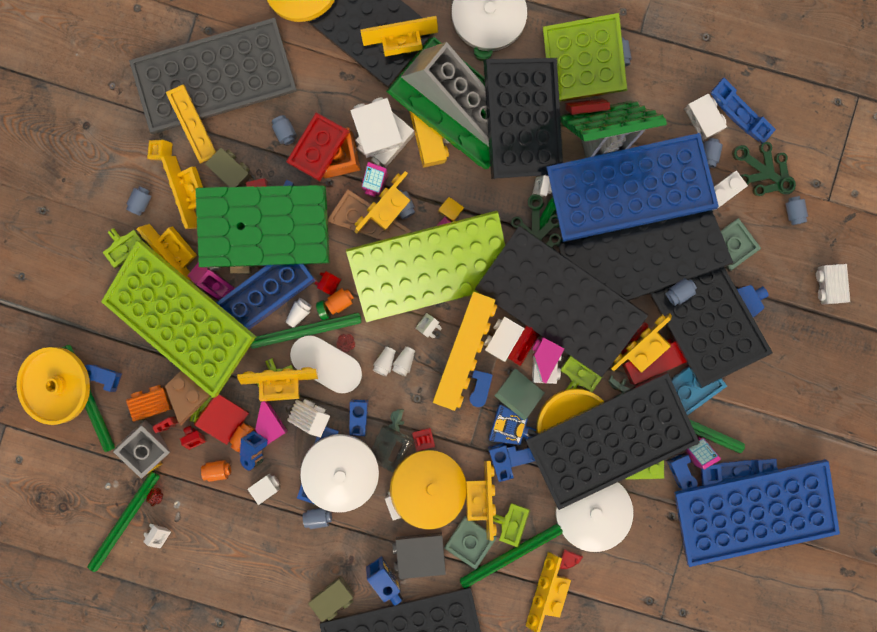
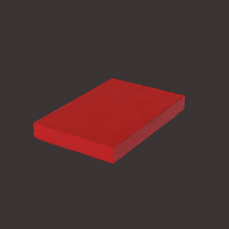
M315 113L286 162L320 182L350 132L326 117Z

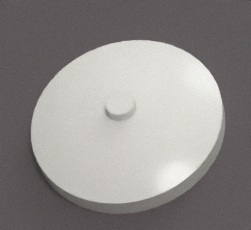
M454 0L452 4V23L456 33L466 44L473 48H478V50L496 51L508 47L519 38L526 24L527 5L525 0Z
M336 434L324 437L311 446L302 461L300 476L305 494L315 505L330 512H347L360 507L372 496L378 483L379 469L376 457L367 444L350 435Z
M617 482L560 510L556 506V520L563 530L562 534L571 544L585 551L600 552L613 548L626 537L633 521V505L625 488Z

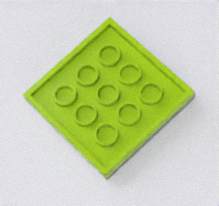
M619 13L543 27L546 58H557L559 102L628 91Z

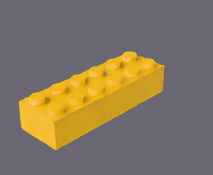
M476 292L472 293L433 403L454 411L456 407H461L464 399L461 396L462 390H467L470 382V378H468L469 371H474L477 363V360L474 359L476 352H481L484 344L481 341L483 334L487 335L491 325L488 323V319L490 316H494L497 305L494 304L495 299Z

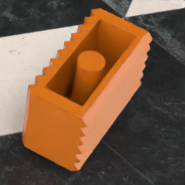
M161 385L149 388L150 392L143 394L142 391L131 394L132 398L127 399L126 402L133 422L173 409L165 387L161 388Z

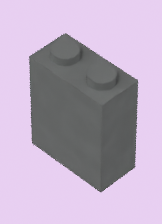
M442 532L396 537V542L392 543L393 554H397V562H394L395 574H399V579L446 575Z

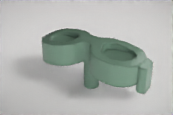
M611 375L608 382L612 388L619 390L621 393L631 389L624 386L627 381L626 379H623L620 384Z
M403 409L393 411L390 417L392 424L389 425V432L394 438L400 437L399 425L404 424V421H401Z

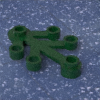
M763 142L759 146V151L763 153L765 165L749 155L750 151L747 146L739 145L733 149L732 156L735 160L745 161L761 172L751 175L741 174V177H746L747 185L751 182L771 179L775 182V184L767 186L755 185L752 190L755 196H763L765 193L779 191L781 194L787 195L795 190L796 182L788 174L787 154L777 153L775 155L774 161L779 164L780 175L775 173L771 153L772 144L770 142ZM765 144L768 146L767 151L763 150ZM738 150L742 151V155L740 157L737 156ZM780 155L783 156L782 162L778 159ZM784 182L788 183L786 189L783 187ZM758 187L762 189L760 194L757 193Z
M533 194L528 198V205L532 209V231L523 223L520 217L516 216L511 220L513 228L517 229L520 225L540 240L553 228L559 227V222L557 224L552 223L553 219H558L557 215H552L549 222L540 230V209L543 207L544 202L542 197L537 194ZM535 201L540 202L538 206H533V203ZM516 220H520L519 225H514ZM552 234L546 244L552 248L560 245V235ZM554 237L559 238L558 242L553 243L552 239Z

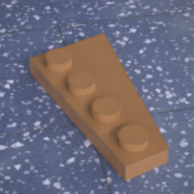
M347 189L328 218V222L355 231L356 226L354 224L361 216L365 218L368 215L367 209L371 204ZM370 218L358 233L378 240H384L408 234L412 231L396 220L384 230Z

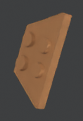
M182 371L165 386L180 425L210 397L207 392Z

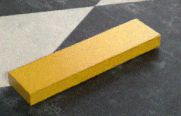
M183 84L167 91L168 99L199 163L209 160L216 153V150L185 85Z

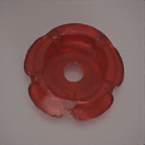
M341 334L336 342L337 348L345 353L354 349V337L350 334Z
M152 488L148 493L146 502L150 503L152 507L161 503L163 499L161 489Z

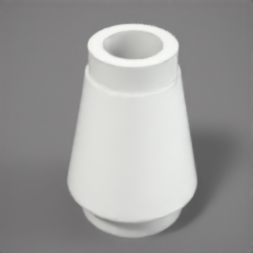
M299 298L298 301L294 302L286 323L295 327L311 312L312 306Z
M405 346L404 350H402L392 364V370L402 376L410 373L415 350Z
M385 347L374 362L373 371L382 376H387L391 372L396 351Z

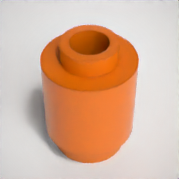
M341 288L329 296L328 300L324 303L334 315L352 305L353 302L351 300L354 297L348 289L344 290Z
M244 422L241 426H238L229 441L232 444L231 448L240 453L241 438L252 431L256 432L255 428Z
M226 460L208 462L206 465L201 466V476L204 481L225 480L231 475V466Z

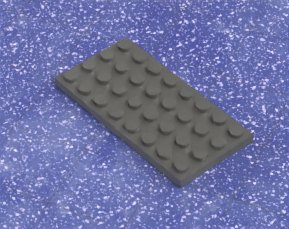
M275 18L129 60L151 134L181 126L166 92L183 84L201 120L297 92Z

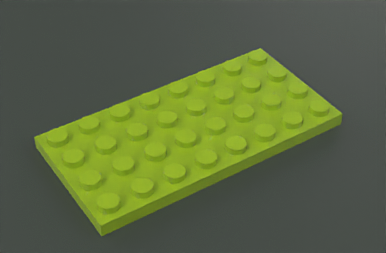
M493 211L346 249L366 322L470 296L473 292L479 293L475 288L505 247V241L498 211Z
M142 240L136 241L101 301L212 398L219 395L256 338L252 332Z

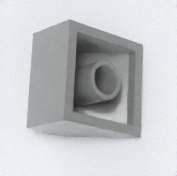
M146 419L127 435L113 451L141 479L170 453L160 433H155L152 428L153 426Z

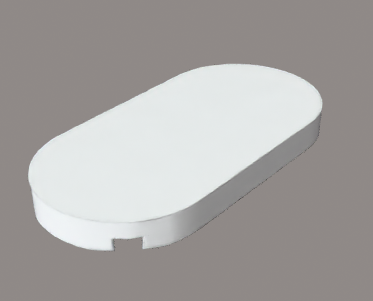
M304 336L298 339L291 348L290 357L294 367L297 370H301L304 367L316 369L318 379L314 380L337 393H348L360 384L362 370L358 361L316 336Z

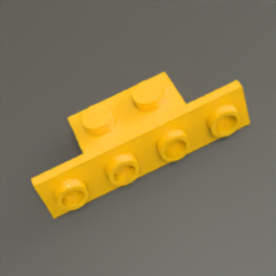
M432 16L360 30L363 46L382 43L386 57L423 50L420 36L438 33L437 17Z
M162 156L163 168L166 171L169 185L175 197V203L178 206L182 223L185 229H196L197 216L194 210L196 209L195 188H203L197 168L189 167L181 171L176 156Z
M406 171L402 175L398 173L391 181L393 186L390 189L386 187L379 195L381 197L380 201L377 204L373 202L367 209L368 215L365 218L361 216L354 224L356 226L354 231L356 234H358L370 218L386 230L410 202V199L397 189L408 174Z
M151 224L140 226L136 229L158 255L195 284L188 277L190 271L186 267L197 254L173 226L169 227L161 236Z
M670 313L666 316L661 315L654 322L656 325L652 329L648 327L640 335L642 338L638 342L634 340L626 347L628 350L626 353L618 355L611 369L615 371L627 359L641 373L671 347L658 331L671 320L672 315Z
M304 367L301 370L288 368L278 372L273 370H264L262 373L247 371L243 372V374H237V378L241 385L259 383V400L261 402L299 399V380L318 379L316 369Z
M484 461L485 481H466L467 521L486 520L487 540L492 541L497 534L496 524H493L496 506L492 504V496H495V486L492 484L491 477H494V465H491V461Z
M551 552L547 553L532 606L527 617L526 627L534 632H540L545 615L561 616L571 582L566 577L557 576L562 558Z

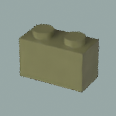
M220 148L205 163L229 187H243L252 178L248 173L250 169L243 162L238 164L234 160L236 156L229 149L225 152Z
M339 576L312 597L308 605L321 622L326 619L330 621L338 614L337 610L341 607L345 609L353 603L352 599L355 593L342 576Z

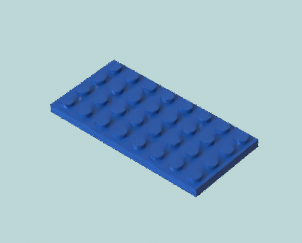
M700 133L547 167L563 242L714 210L719 207Z
M826 459L674 492L685 556L689 567L840 534L829 461Z

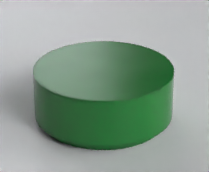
M474 48V56L480 61L490 59L492 56V50L482 51Z
M324 300L316 303L317 312L322 320L330 318V312Z

